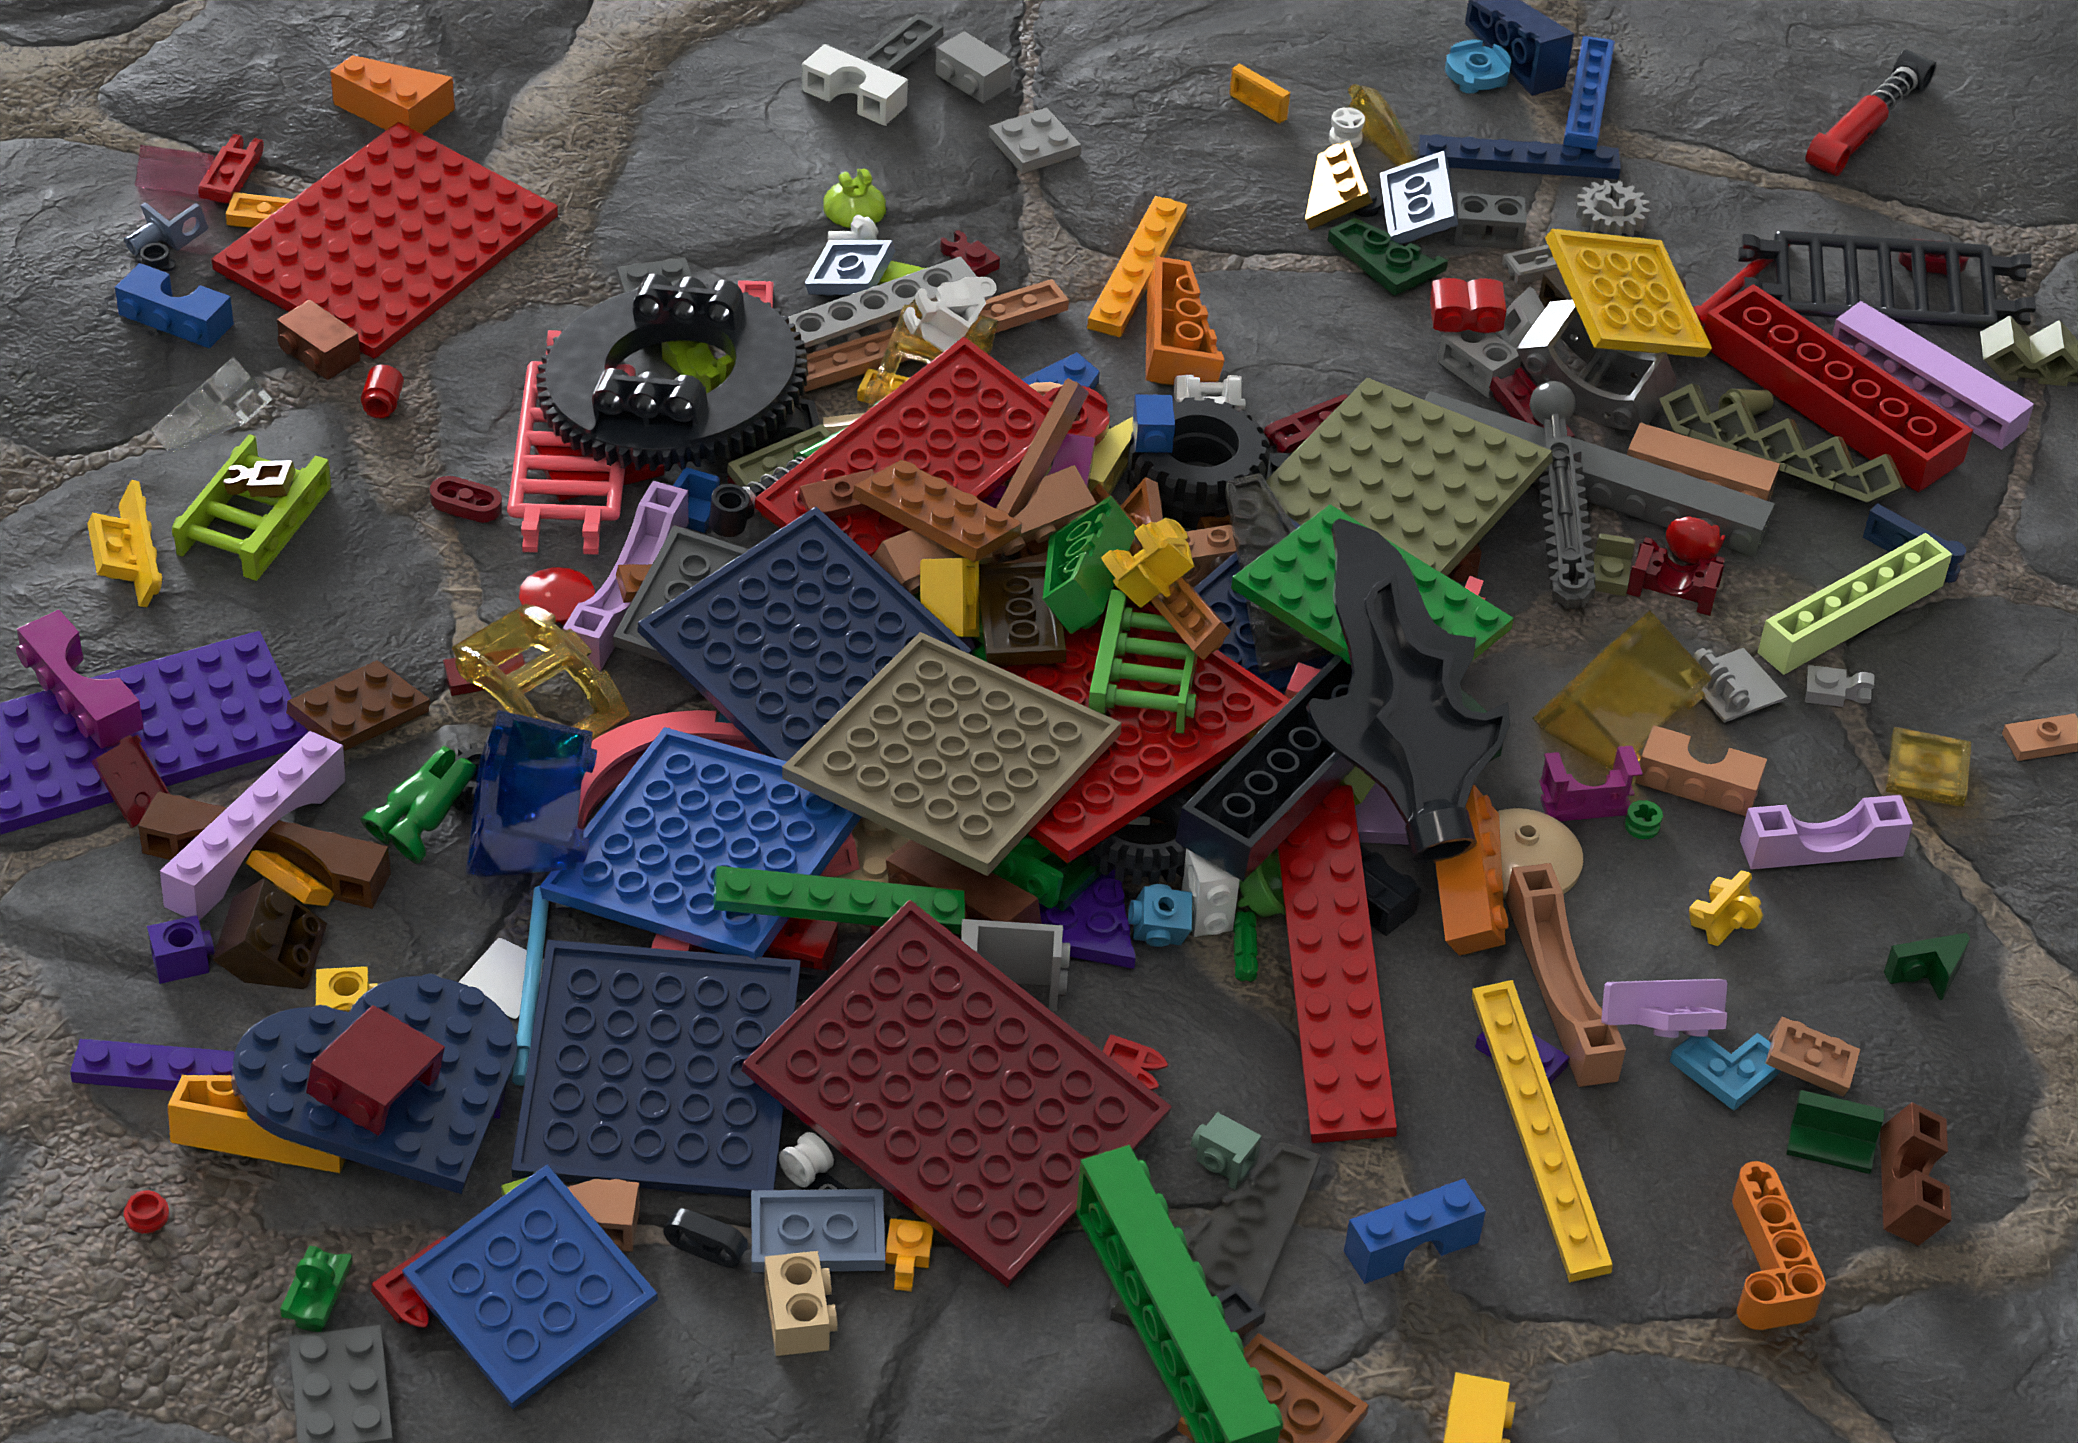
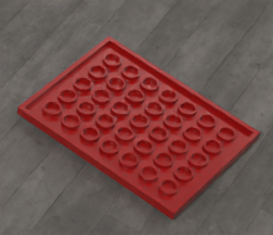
M397 122L211 259L212 270L288 312L308 300L313 301L358 332L360 352L376 359L558 217V206L408 126Z
M1127 596L1126 607L1133 608V612L1162 615L1158 609L1149 603L1140 608ZM1109 599L1100 619L1090 628L1085 630L1080 628L1070 634L1063 626L1066 663L998 667L1089 708L1090 688ZM1132 627L1130 631L1123 630V633H1128V637L1187 644L1178 633ZM1218 650L1211 652L1204 660L1198 656L1191 694L1197 695L1194 718L1186 717L1184 733H1176L1177 712L1115 705L1114 709L1107 708L1106 716L1121 722V735L1028 834L1069 863L1243 748L1291 699ZM1126 653L1125 657L1118 656V658L1122 659V663L1178 670H1184L1185 660L1132 653ZM1120 679V682L1112 683L1117 685V689L1179 696L1181 687L1178 685Z

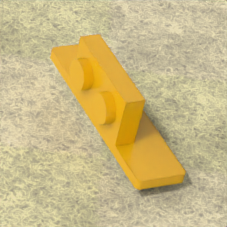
M131 480L119 503L121 518L92 513L87 525L97 575L134 582L138 606L147 608L153 595H157L160 592L162 574L157 569V549L152 545L151 522L147 521L145 511L146 498L142 496L140 482Z

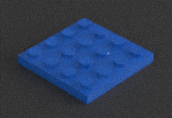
M545 1165L402 1270L406 1281L512 1409L658 1300L657 1292L548 1165Z

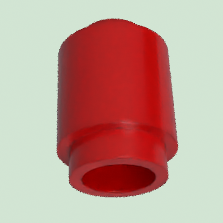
M377 365L368 372L361 394V403L364 411L369 416L385 418L395 411L404 384V378L396 368L389 365Z

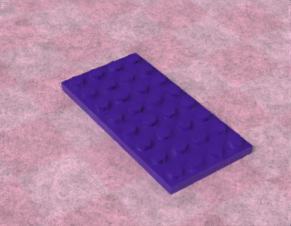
M260 630L91 677V679L119 677L138 698L144 729L131 734V736L139 735L142 740L140 742L141 746L166 787L287 752L308 733L304 726L286 713L287 701L292 699ZM44 690L0 703V835L115 802L91 761L116 746L109 748L106 746L101 749L91 736L86 738L79 730L76 719L72 714H65L61 710L56 696L51 690Z

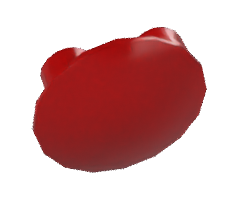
M552 567L539 570L527 577L520 586L519 600L522 605V613L528 619H542L560 622L562 625H565L577 604L585 602L595 595V588L591 580L583 573L570 568Z

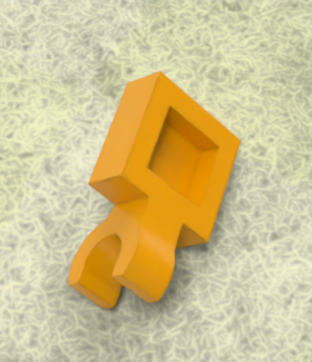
M890 1218L885 1250V1264L896 1265L894 1290L912 1291L915 1267L929 1268L934 1227L929 1223Z

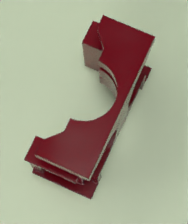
M1645 537L1643 543L1639 545L1636 563L1631 569L1626 594L1640 597L1643 588L1697 602V613L1711 616L1717 591L1716 587L1719 588L1725 558L1720 556L1708 560L1700 558L1692 566H1681L1674 563L1668 557L1667 549L1659 547L1653 539Z

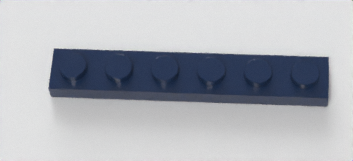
M1438 134L1419 135L1418 160L1444 151L1449 168L1619 179L1621 169L1619 148L1598 146L1596 150L1539 141L1522 142L1509 141L1507 139L1448 137Z

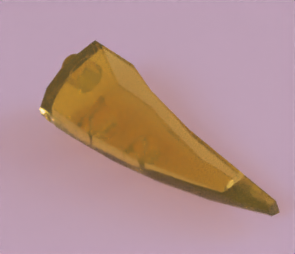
M1358 84L1351 85L1348 88V94L1351 96L1352 101L1348 108L1356 109L1365 116V124L1361 130L1362 133L1397 166L1418 160L1403 126L1384 96L1374 88L1359 86Z

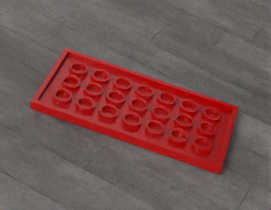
M962 337L755 498V508L782 529L806 513L800 497V486L871 469L876 474L900 460L913 463L918 469L934 477L944 479L947 484L964 493H970L982 501L1015 474L1053 403L966 337ZM874 509L830 519L870 557H873L884 540L912 530Z

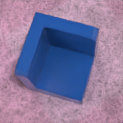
M686 467L673 486L688 490V525L686 528L705 533L709 527L711 496L714 489L720 486V479L715 475Z

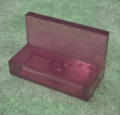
M140 145L135 186L199 195L198 186L216 157L208 153Z

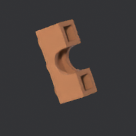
M1653 725L1640 760L1643 775L1637 776L1635 783L1746 816L1748 808H1753L1767 762L1766 758L1729 748L1724 760L1715 764H1705L1695 760L1690 755L1688 747L1691 736Z

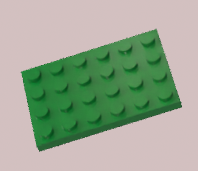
M1329 504L1232 577L1231 589L1329 652L1339 655L1345 662L1351 665L1349 651L1333 602L1335 550L1331 529L1333 523L1339 518L1364 527L1366 526ZM1387 540L1400 552L1410 568L1433 622L1449 634L1476 638L1473 660L1512 629L1514 620L1512 616Z

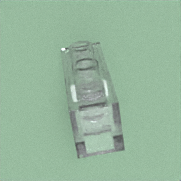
M232 357L150 430L165 449L172 453L245 424L266 406L272 398L258 381Z

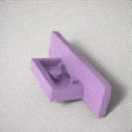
M1722 979L1606 982L1604 985L1601 1022L1607 1025H1643L1654 1028L1653 1035L1677 1038L1679 1037V1031H1683V1034L1691 1036H1708V1030L1726 1029L1727 1012H1725L1727 981Z

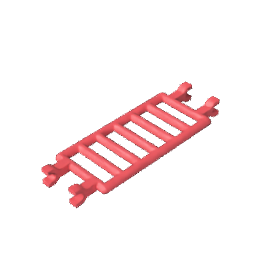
M548 330L547 346H553V338L559 337L561 331ZM542 361L530 362L526 371L507 513L513 518H524L521 527V534L523 535L522 552L538 553L541 519L584 520L582 536L584 537L583 554L598 555L601 521H616L620 517L625 469L621 468L620 460L611 466L607 465L606 457L596 462L594 457L530 455L531 446L571 447L570 442L564 444L561 435L555 436L554 432L533 431L534 422H547V419L543 418L542 410L536 408L537 399H539L536 386L538 384V366L543 363ZM619 364L616 369L626 372L629 376H635L636 374L635 368L632 365ZM528 470L610 472L609 482L526 479ZM524 494L607 496L606 506L523 503Z

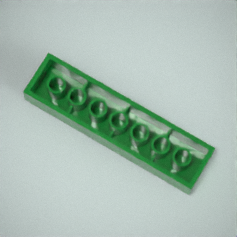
M1130 1145L1082 1159L1080 1162L1076 1215L1195 1443H1278L1280 1431L1283 1430V1419L1280 1410L1276 1404L1268 1402L1263 1392V1382L1258 1370L1255 1367L1250 1368L1238 1333L1230 1331L1225 1322L1224 1309L1217 1296L1212 1297L1209 1293L1202 1266L1198 1261L1193 1262L1189 1256L1184 1233L1180 1227L1174 1228L1169 1219L1166 1200L1161 1193H1155L1151 1185L1150 1173L1146 1163L1136 1158Z

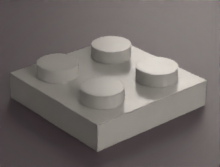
M1048 108L1036 110L989 126V138L1022 174L1080 155L1081 144Z

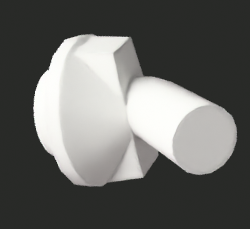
M856 215L851 223V231H829L828 241L877 240L878 229L870 218Z

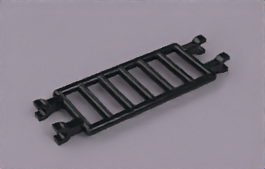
M1780 230L1775 233L1774 240H1763L1752 234H1743L1742 247L1738 248V262L1770 259L1775 260L1776 284L1762 283L1757 278L1745 277L1744 290L1754 284L1801 316L1838 318L1860 302L1857 249L1877 251L1881 308H1872L1897 323L1987 329L1999 322V319H2005L2008 316H2011L2017 324L2029 325L2031 322L2030 312L2034 313L2036 310L2035 297H2022L2016 300L1997 299L1995 275L2008 276L2014 281L2025 282L2027 278L2026 269H2030L2032 266L2031 254H2016L2011 257L1993 256V250L1989 245ZM1788 245L1809 246L1812 303L1791 301ZM1823 247L1843 248L1846 305L1826 304ZM1891 252L1911 253L1915 310L1895 309ZM1925 254L1945 256L1950 312L1929 311ZM1959 257L1979 258L1984 315L1964 313Z

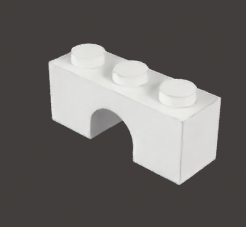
M826 44L821 46L802 63V91L828 102L843 93L857 94V114L886 126L907 106L908 79Z

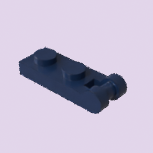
M1878 503L1869 512L1863 538L1888 552L1897 549L1924 533H1927L1951 552L1952 557L1944 582L1951 583L1958 579L1961 570L1959 563L1964 560L1966 547L1962 543L1946 541Z

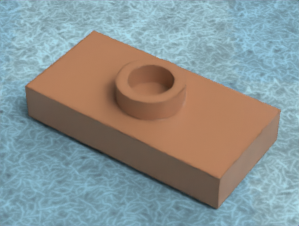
M2074 713L2005 724L2002 735L2017 761L2078 752V717Z

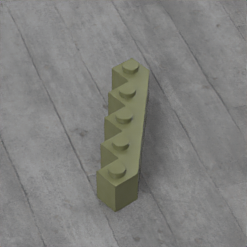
M2008 316L1980 332L1983 359L2003 381L2017 382L2018 377L2038 379V384L2067 386L2068 382L2078 383V340L2060 320L2028 336L2011 316Z
M1693 383L1659 398L1673 431L1682 435L1779 463L1780 471L1867 503L1877 502L1906 489L1893 458L1889 454H1884L1856 467L1842 437L1835 436L1807 449L1795 420L1787 418L1759 431L1746 402L1738 401L1711 413L1700 386Z

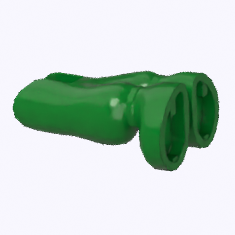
M443 745L417 772L389 793L385 806L366 812L361 818V823L376 839L384 844L392 842L404 857L415 864H419L426 856V848L421 839V833L423 831H433L442 823L452 804L473 777L477 767L466 758H460L455 762V752Z

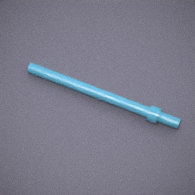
M540 886L535 887L533 893L518 1032L516 1034L517 1053L513 1067L512 1082L518 1086H524L540 988L549 900L542 899Z

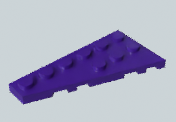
M1112 870L1107 876L1101 874L1064 911L1056 907L1050 909L1039 903L1042 924L1063 925L1062 943H1070V957L1134 969L1135 953L1134 947L1131 945L1130 925L1125 912L1123 887L1121 881L1115 880V870Z

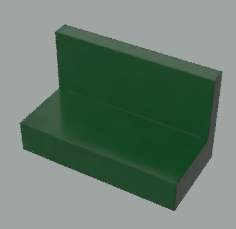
M1800 1090L1792 1116L1786 1155L1871 1174L1876 1142L1883 1123L1885 1109Z

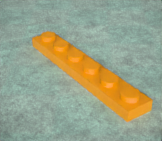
M1154 197L1088 317L1087 329L1121 337L1147 289L1155 257L1165 256L1187 215L1188 204L1177 202L1170 198Z

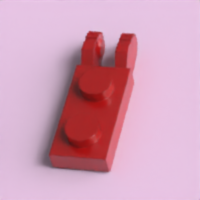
M233 134L226 146L221 148L198 186L199 198L230 204L234 192H240L253 168L258 164L263 153V140L253 138L247 149L243 150L244 139L242 135Z

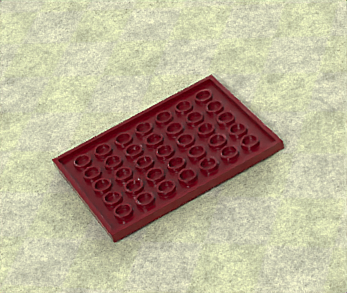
M910 899L743 1062L741 1070L1007 1288L1076 1215L1081 1160L1130 1145L1134 1152L1169 1115L1172 1108L1171 1105Z

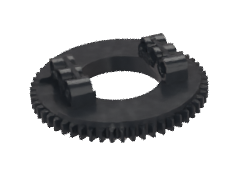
M649 274L644 277L638 289L619 294L593 306L584 313H581L575 320L570 321L566 328H562L559 337L553 338V346H547L548 355H542L541 357L543 364L538 366L539 374H537L538 384L536 386L540 409L542 410L543 418L547 419L548 427L553 428L555 436L561 435L564 444L570 442L572 450L575 451L581 448L582 455L585 457L593 453L594 461L596 462L606 457V462L609 466L620 460V466L623 469L634 463L635 470L639 471L645 464H649L650 471H655L659 464H663L665 470L670 471L673 464H678L681 470H684L688 462H692L696 467H701L702 459H707L711 464L716 463V455L729 459L730 450L741 454L743 453V444L755 447V437L763 440L768 439L767 431L777 432V423L785 424L787 422L786 414L793 415L795 413L794 405H800V396L805 394L804 386L808 384L807 376L809 373L807 353L804 341H801L800 332H796L795 324H789V317L787 315L781 317L780 309H773L771 303H764L760 300V297H754L747 292L742 293L741 288L737 284L728 280H719L709 289L708 284H704L697 278L684 277L672 286L671 282L664 276ZM682 340L712 345L724 351L735 362V366L728 378L709 393H706V387L697 378L690 375H680L671 380L665 379L658 373L651 371L643 372L639 376H629L626 372L616 369L624 359L640 349L662 342Z

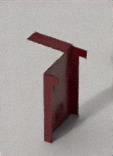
M128 735L107 746V748L111 746L116 747L91 761L130 828H134L140 823L158 791L170 794L141 746L140 742L142 740L139 735L133 737Z

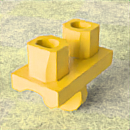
M1741 870L1732 880L1717 877L1709 889L1711 903L1696 900L1689 907L1691 926L1706 930L1708 944L1719 946L1734 929H1739L1740 927L1754 929L1763 920V914L1759 907L1761 901L1753 896L1749 889V883L1752 880L1751 873Z

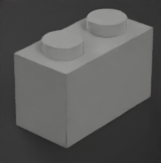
M963 31L936 47L935 74L981 103H985L1010 87L1012 60L967 32Z

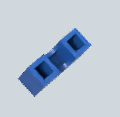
M141 263L115 286L119 315L207 348H211L234 324L231 296L200 285L187 296L173 297L170 274Z
M1461 1179L1349 1219L1344 1252L1363 1283L1366 1284L1402 1271L1405 1259L1409 1253L1425 1242L1432 1241L1441 1256L1479 1243L1486 1210L1466 1180Z

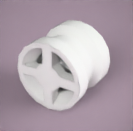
M1340 108L1334 111L1331 119L1333 127L1329 134L1330 142L1336 145L1349 141L1353 149L1360 146L1363 138L1361 130L1365 124V116L1362 112L1353 108Z
M806 1132L799 1137L795 1147H787L779 1154V1162L784 1173L792 1182L800 1187L809 1186L815 1180V1174L818 1172L824 1173L834 1165V1159L829 1147L819 1136L811 1132Z

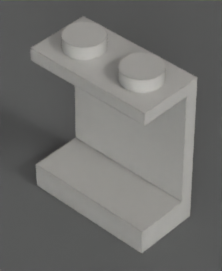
M962 919L961 940L1015 983L1049 985V1010L1057 1012L1058 995H1066L1068 970H1060V968H1069L1070 943H1062L1063 925Z

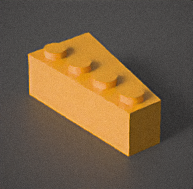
M182 1075L168 1103L170 1143L330 1172H341L346 1160L345 1158L287 1141L269 1133L256 1124L247 1115L248 1108L242 1102L239 1095H234L231 1075Z

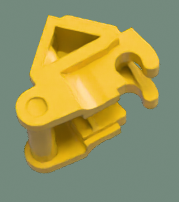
M1164 518L1155 523L1143 524L1136 529L1134 533L1143 549L1134 556L1129 551L1110 550L1101 557L1106 567L1115 577L1113 580L1115 586L1140 608L1159 593L1169 597L1171 595L1169 586L1194 567L1190 547L1186 541L1188 535L1176 520Z

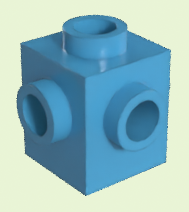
M1164 884L1144 886L1136 900H1131L1129 905L1128 923L1134 925L1133 939L1146 941L1148 945L1156 947L1169 944L1181 945L1192 930V892L1172 890L1170 886Z

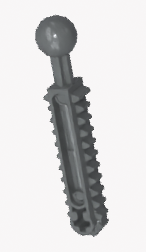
M1549 381L1541 383L1533 391L1529 404L1535 420L1544 425L1545 448L1552 450V463L1537 478L1539 479V491H1541L1540 502L1542 503L1543 527L1545 528L1544 540H1546L1545 549L1547 552V564L1549 565V586L1552 590L1553 601H1558L1565 609L1584 608L1585 604L1595 597L1596 576L1594 574V561H1592L1591 536H1589L1590 524H1588L1587 500L1585 499L1586 489L1584 487V475H1582V449L1572 446V439L1567 436L1566 422L1575 411L1576 400L1570 387L1562 382ZM1575 580V585H1571L1570 581Z

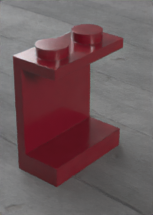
M372 1005L311 1062L306 1093L314 1097L318 1102L351 1119L355 1124L363 1126L379 1136L384 1131L388 1107L416 1079L430 1086L439 1077L445 1046Z

